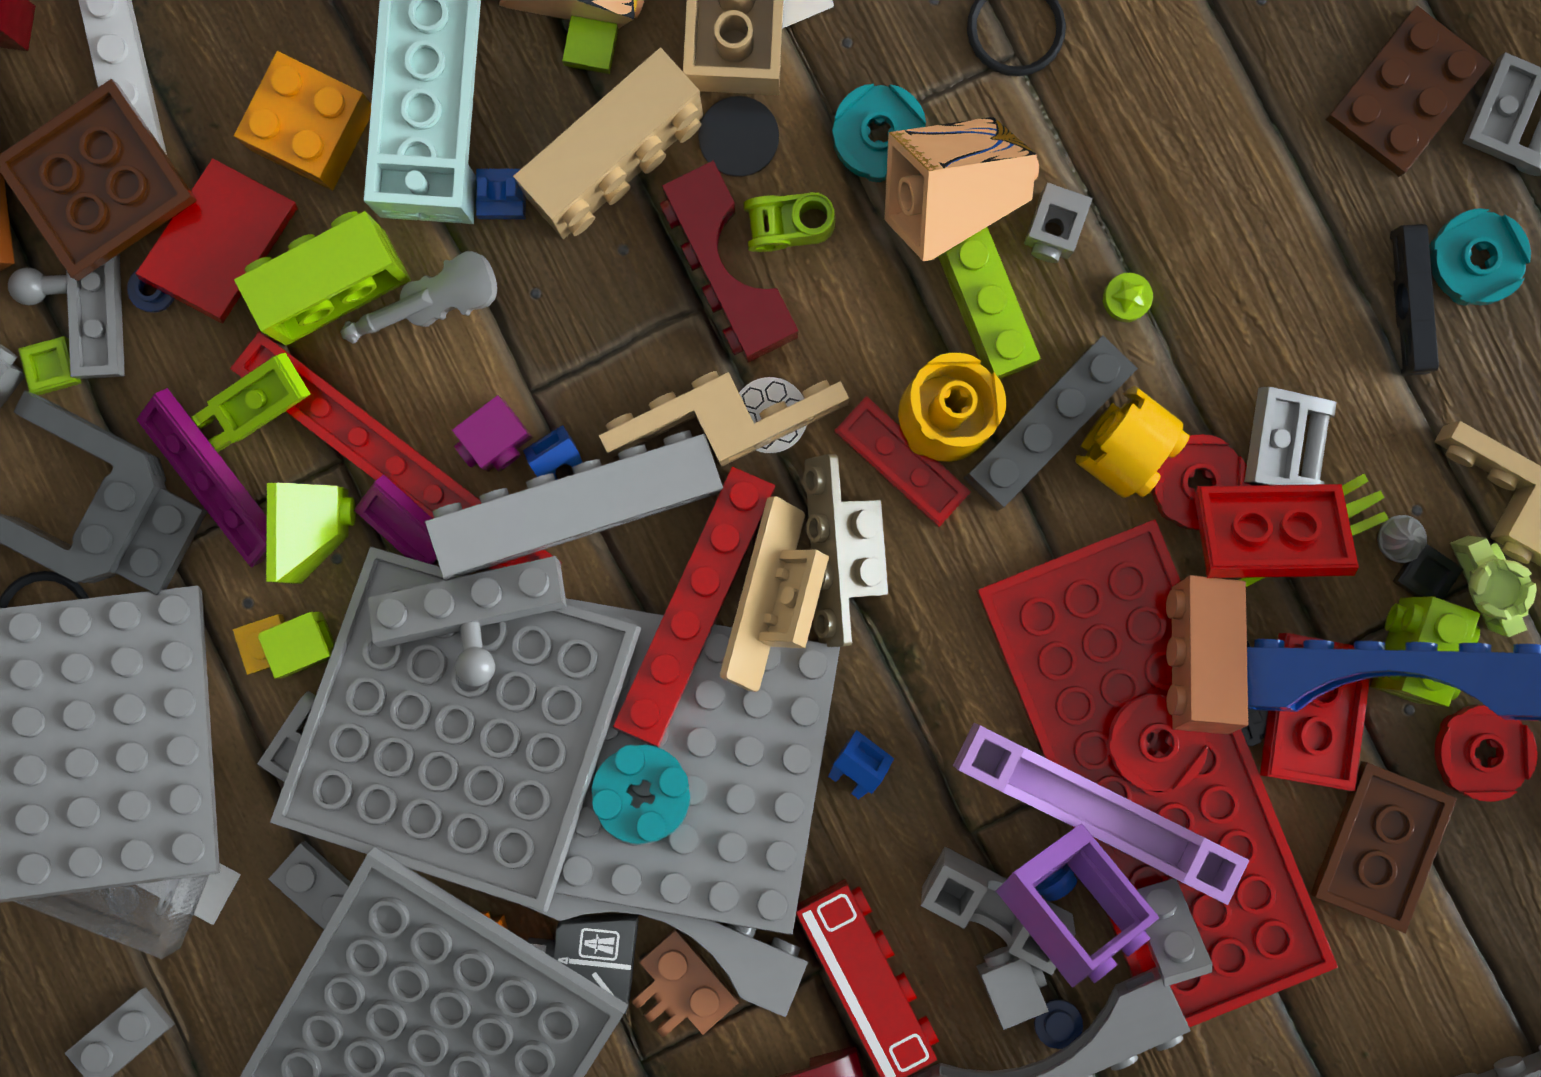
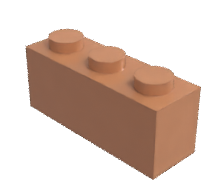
M1189 575L1172 587L1166 602L1167 616L1172 619V637L1168 642L1166 651L1167 663L1169 666H1172V685L1167 694V710L1172 715V729L1230 734L1248 726L1246 581Z

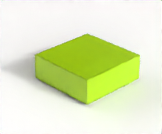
M571 15L562 59L564 66L610 74L618 25L616 23Z
M62 336L18 348L29 392L42 395L82 384L81 379L73 378L70 374L69 338Z

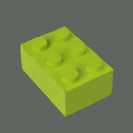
M353 211L339 216L331 223V229L316 237L314 234H308L297 238L288 245L289 251L274 259L263 257L253 261L245 267V274L234 279L261 332L287 346L411 281L386 231L366 211L360 214Z

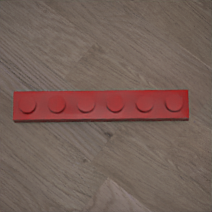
M735 467L731 468L723 489L716 500L613 725L615 730L659 748L758 529L768 497H772L776 485Z

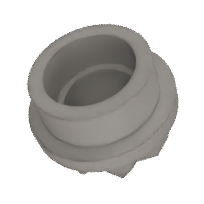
M1398 515L1389 518V520L1382 524L1378 532L1377 541L1380 551L1386 558L1394 562L1406 563L1417 559L1427 544V535L1423 525L1417 519L1407 515Z

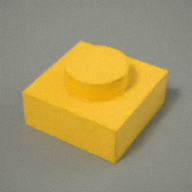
M277 614L232 629L247 675L270 668L258 635L260 632L284 623L283 614Z

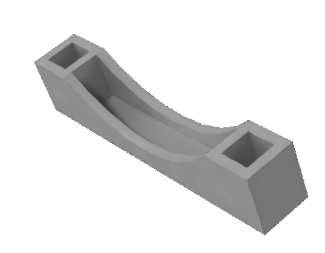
M557 893L553 894L548 912L530 908L558 921L584 914L619 912L639 914L665 922L691 936L711 953L728 975L741 999L783 1017L787 1016L808 964L806 960L797 957L801 949L800 947L777 937L773 938L771 945L753 938L756 932L755 928L732 924L724 926L715 921Z
M1155 967L1116 984L1105 1007L1089 1028L1068 1046L1043 1060L1019 1068L995 1071L962 1069L939 1063L909 1077H1093L1092 1074L1111 1067L1113 1071L1124 1069L1138 1060V1054L1154 1047L1158 1051L1174 1047L1183 1040L1182 1035L1191 1030L1170 986L1164 987L1158 969Z

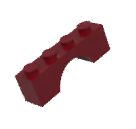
M714 160L662 185L666 200L659 203L660 208L671 229L680 226L687 240L686 243L680 245L681 250L692 271L701 268L708 283L701 287V290L712 312L722 311L729 325L722 332L734 356L742 352L747 363L797 339L799 331L778 289L754 288L737 281L728 273L719 258L718 244L721 233L736 212L735 202Z

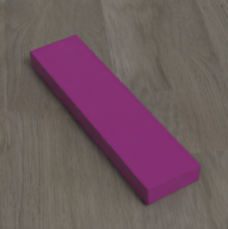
M166 388L154 393L137 417V421L247 564L252 568L266 559L267 516L169 389Z

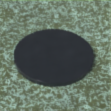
M732 96L718 101L705 113L701 121L702 125L699 128V145L706 161L709 163L714 160L720 173L733 177L750 176L761 171L771 162L779 144V129L775 117L764 104L750 97Z

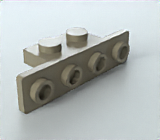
M827 454L806 459L803 474V486L807 492L809 517L806 530L810 539L811 550H818L829 556L816 605L814 629L819 643L827 644V647L851 646L852 644L849 598L888 595L881 500L841 502L838 456L836 454Z

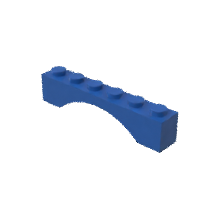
M1255 639L1254 647H1247L1248 710L1298 712L1317 697L1342 685L1368 678L1405 676L1429 679L1457 688L1482 702L1504 720L1541 721L1540 644H1514L1513 653L1491 652V645L1485 643H1460L1459 651H1438V644L1431 642H1406L1405 650H1385V643L1378 641H1355L1354 649H1334V642L1327 640H1304L1303 648H1284L1285 641Z

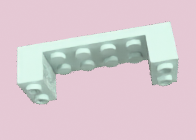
M380 0L364 202L380 218L474 224L476 175L469 166L468 160L481 0Z

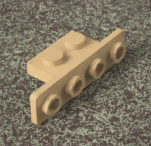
M777 496L768 497L766 500L720 671L722 679L747 691L754 692L760 689L770 647L806 648L829 556L818 550H796L805 513Z

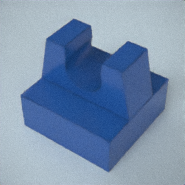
M476 169V216L478 219H526V197L513 177L521 169Z
M564 425L523 450L528 464L537 477L553 473L555 479L558 480L555 472L560 465L567 464L574 467L583 463L579 451Z
M856 730L842 748L828 777L836 782L840 779L841 775L846 774L857 783L851 794L860 799L868 792L872 794L881 784L894 758Z

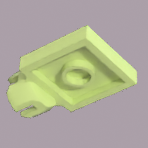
M1468 535L1451 542L1450 544L1459 565L1464 569L1463 574L1469 585L1470 595L1477 609L1481 612L1488 630L1506 637L1526 631L1527 627L1522 617L1528 615V610L1535 601L1537 591L1536 583L1532 582L1529 577L1532 573L1528 568L1516 561L1506 560L1497 543L1490 545L1487 538Z

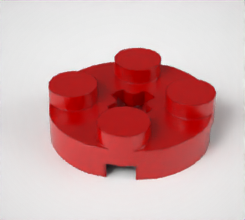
M1191 435L1187 444L1174 458L1167 457L1157 470L1161 476L1156 486L1151 490L1153 500L1163 518L1172 521L1184 529L1200 531L1194 497L1195 490L1188 486V478L1194 477L1196 469L1203 470V477L1211 479L1212 486L1250 485V483L1244 482L1247 465L1242 457H1238L1236 452L1228 446L1230 444L1212 435Z
M1145 694L1126 703L1113 718L1106 742L1107 751L1119 774L1131 784L1147 791L1174 790L1187 785L1199 774L1207 758L1208 746H1206L1205 732L1172 729V715L1167 710V695ZM1163 729L1168 734L1165 738V743L1169 746V749L1165 754L1156 751L1150 755L1147 751L1149 742L1146 740V737L1150 732L1158 734Z
M1484 704L1464 707L1455 714L1445 717L1440 724V731L1435 742L1437 768L1442 775L1445 785L1458 791L1465 797L1487 802L1510 798L1518 792L1515 790L1522 785L1525 779H1530L1537 764L1536 740L1529 727L1523 725L1520 720H1504ZM1486 739L1488 746L1496 748V756L1489 757L1487 766H1482L1481 760L1475 757V749L1480 747L1481 741Z

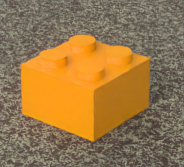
M277 51L234 137L250 151L333 191L370 119L371 103L363 92Z

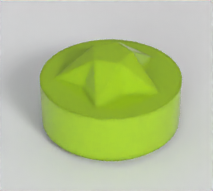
M1123 273L1116 276L1109 282L1103 293L1105 310L1112 318L1120 322H1132L1141 318L1150 309L1153 301V292L1149 282L1136 273Z

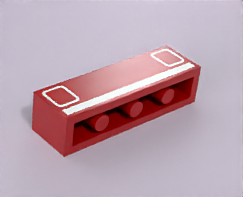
M845 878L799 902L796 914L879 1076L907 1077L937 1061L932 1046L940 1041L928 1017L925 1015L918 1019L910 1005V1002L917 999V996L905 973L903 972L896 976L887 959L895 954L882 929L873 933L865 917L873 911L862 889L858 886L851 890Z

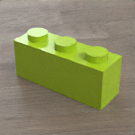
M986 227L942 253L938 258L975 350L982 361L981 364L991 374L994 372L999 379H1003L1033 367L1041 358L989 229Z

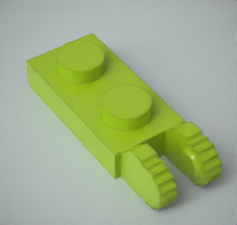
M282 353L272 357L207 401L208 406L192 416L191 419L198 428L202 429L213 423L214 419L217 418L224 432L212 437L208 441L219 452L230 444L243 440L311 394L287 354Z

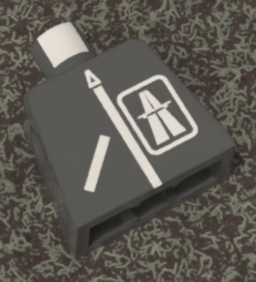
M621 913L577 916L558 923L555 940L528 938V943L622 1000L629 1007L639 914Z

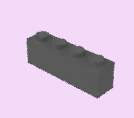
M1102 335L963 479L997 511L1004 508L1138 368Z

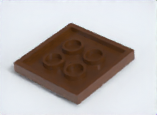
M110 79L0 154V173L70 277L77 281H80L197 201L119 84L113 79Z

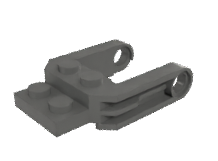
M25 390L13 411L15 414L110 463L113 466V470L108 476L104 477L73 535L72 545L18 517L0 514V543L75 583H96L115 577L118 574L159 595L161 590L167 589L204 520L207 510L166 489V477L160 458L67 409Z

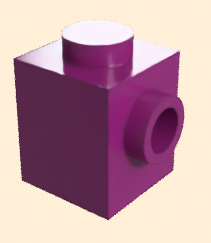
M499 395L452 429L460 440L454 445V448L467 465L473 468L478 464L480 468L488 472L494 467L500 472L514 463L521 456L518 449L533 438L506 401Z

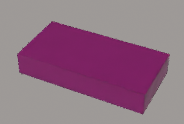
M383 474L372 484L354 511L405 557L435 565L438 560L425 521L433 518Z

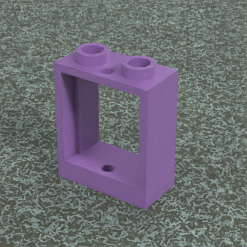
M1082 823L1014 871L996 890L1072 988L1087 976L1093 983L1100 980L1118 965L1112 956L1120 950L1127 957L1133 954L1151 939L1145 930L1159 919V916ZM1066 864H1068L1122 931L1091 956L1086 953L1035 889L1036 886Z

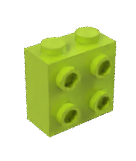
M1436 597L1400 598L1399 603H1395L1391 607L1386 618L1385 629L1389 633L1385 642V650H1405L1406 642H1431L1438 644V651H1459L1460 643H1478L1480 627L1477 626L1481 613ZM1405 676L1375 677L1370 686L1371 688L1414 703L1449 707L1451 700H1455L1461 692L1457 688L1429 679Z

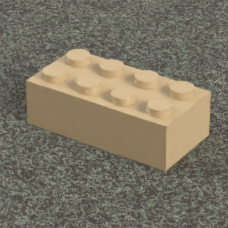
M687 0L683 73L700 92L779 95L784 0Z
M660 47L513 177L526 199L563 240L570 233L577 236L595 220L593 213L607 202L609 205H613L629 191L631 186L628 182L641 171L648 174L658 167L666 157L664 151L677 139L680 143H683L699 130L702 125L699 120L703 118L700 90Z

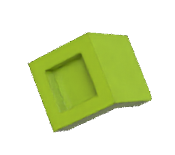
M322 612L306 613L260 632L258 635L275 679L292 676L328 661L335 645Z

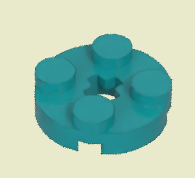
M867 84L850 92L837 108L832 129L834 148L844 166L854 174L876 183L883 182L887 178L888 141L883 143L880 140L875 142L870 140L871 130L868 125L873 121L879 126L885 122L888 123L891 127L887 133L888 137L889 132L921 128L926 125L925 113L916 98L907 90L891 84L889 87Z
M1478 208L1461 213L1441 227L1437 236L1429 244L1431 271L1438 286L1445 294L1450 296L1453 302L1463 306L1470 304L1488 305L1508 297L1521 286L1525 279L1522 277L1526 271V264L1530 263L1531 248L1526 233L1514 219L1507 215L1501 217L1496 213L1487 212L1489 209ZM1475 245L1479 251L1487 249L1490 258L1485 261L1487 269H1481L1478 265L1472 264L1470 260L1472 246Z
M628 745L622 747L602 763L592 784L593 810L603 828L616 839L628 844H648L671 835L684 821L690 806L688 777L679 761L667 751L652 745ZM642 781L651 782L649 792L655 796L653 803L643 802L639 808L633 807L631 805L633 797L627 793L631 785L640 786Z

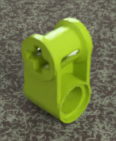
M820 193L760 196L743 202L744 211L749 213L752 239L747 244L748 250L752 252H770L792 246L819 244L831 237L835 229V211L832 202ZM819 209L827 215V219L821 227L813 229L802 224V215L807 210ZM765 216H768L769 232L765 230Z

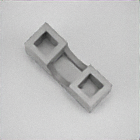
M944 847L922 886L921 906L965 929L969 921L979 923L991 929L1007 943L1008 953L1052 975L1056 969L1055 965L996 892L1007 879ZM1046 901L1075 937L1073 914Z

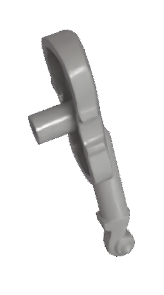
M465 251L451 261L445 260L443 262V270L434 277L423 276L419 281L408 282L404 285L399 301L363 315L356 323L346 321L340 331L341 336L353 344L357 342L360 336L378 332L403 319L409 320L414 325L427 327L438 319L444 320L446 314L454 309H458L462 315L469 316L471 311L488 307L495 300L497 282L493 269L483 255L473 251Z

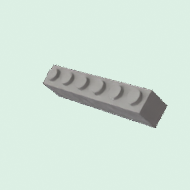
M690 430L683 431L664 438L665 446L651 451H647L645 445L635 446L619 452V461L602 466L600 459L590 460L572 467L574 475L556 480L553 473L546 474L527 481L528 489L509 495L508 489L502 488L481 495L479 497L481 504L462 509L461 503H454L432 511L434 519L427 520L425 523L443 579H454L717 495L723 489L706 435L702 434L692 437Z

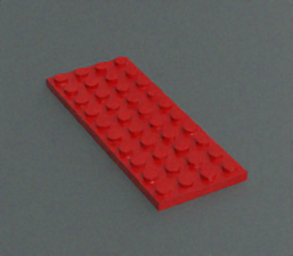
M1153 519L977 589L976 592L1044 758L1249 860L1228 905L1177 880L1213 964L1212 973L1169 985L1190 1028L1338 968V965L1241 729L1230 734L1205 732L1208 749L1203 768L1190 783L1174 790L1147 791L1131 784L1116 770L1107 751L1106 742L1109 737V728L1117 712L1126 703L1142 695H1167L1172 685V666L1168 665L1166 658L1167 645L1172 637V619L1167 616L1166 602L1172 587L1181 580L1156 519ZM1163 729L1158 734L1150 732L1147 735L1146 740L1149 742L1147 751L1150 755L1156 751L1164 754L1168 751L1169 746L1165 743V738L1168 734ZM1094 837L1136 890L1173 879V877ZM1107 914L1116 937L1122 931ZM1147 942L1129 957L1121 950L1132 977L1156 967Z

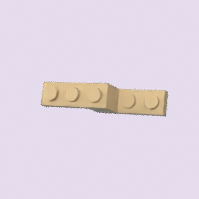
M713 371L691 383L693 390L676 397L674 392H670L656 398L649 403L651 410L634 418L632 413H627L613 419L606 424L608 431L599 435L607 453L613 458L621 451L638 446L697 417L720 466L723 467L847 406L849 397L841 381L830 386L828 381L824 380L804 390L802 394L805 399L787 407L785 401H782L764 409L759 413L762 420L754 423L729 372L719 376L717 371Z
M1461 421L1444 425L1434 442L1447 449L1445 455L1449 459L1463 466L1472 467L1474 464L1489 473L1487 479L1501 488L1512 491L1517 488L1490 538L1504 545L1502 552L1508 557L1525 564H1529L1532 561L1541 566V466Z

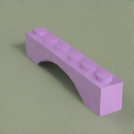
M973 723L953 764L957 770L1073 827H1077L1082 823L1093 837L1226 905L1229 904L1249 862L1248 859L976 723Z

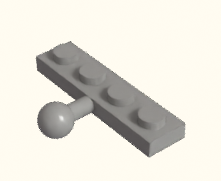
M120 253L80 281L71 278L67 271L66 275L44 276L34 268L25 267L13 272L8 280V291L11 297L20 304L35 305L40 303L46 295L67 294L71 377L89 379L125 376Z
M556 556L368 597L372 642L378 648L461 631L463 652L456 660L455 670L458 678L469 686L486 684L492 678L495 671V662L492 655L483 649L480 626L567 608L561 564Z

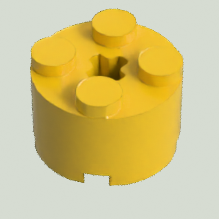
M965 353L942 354L924 365L912 379L900 399L898 417L901 430L913 452L938 461L950 462L961 460L975 453L996 431L1006 410L1005 391L998 376L994 372L991 374L987 368L980 364L981 360Z
M1133 386L1123 393L1129 400L1121 408L1112 403L1099 417L1081 444V447L1088 451L1086 456L1076 455L1075 459L1076 464L1121 498L1129 497L1135 492L1141 497L1146 496L1160 479L1161 475L1157 470L1168 456L1174 458L1181 452L1190 436L1183 431V422L1138 387Z

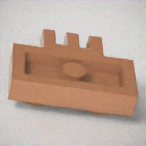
M676 928L640 959L639 963L652 976L653 980L635 995L631 1002L636 1008H639L649 998L653 997L656 1003L643 1015L649 1023L654 1021L664 1011L668 1014L669 1017L662 1021L656 1029L662 1038L686 1017L704 1035L739 1003V998Z

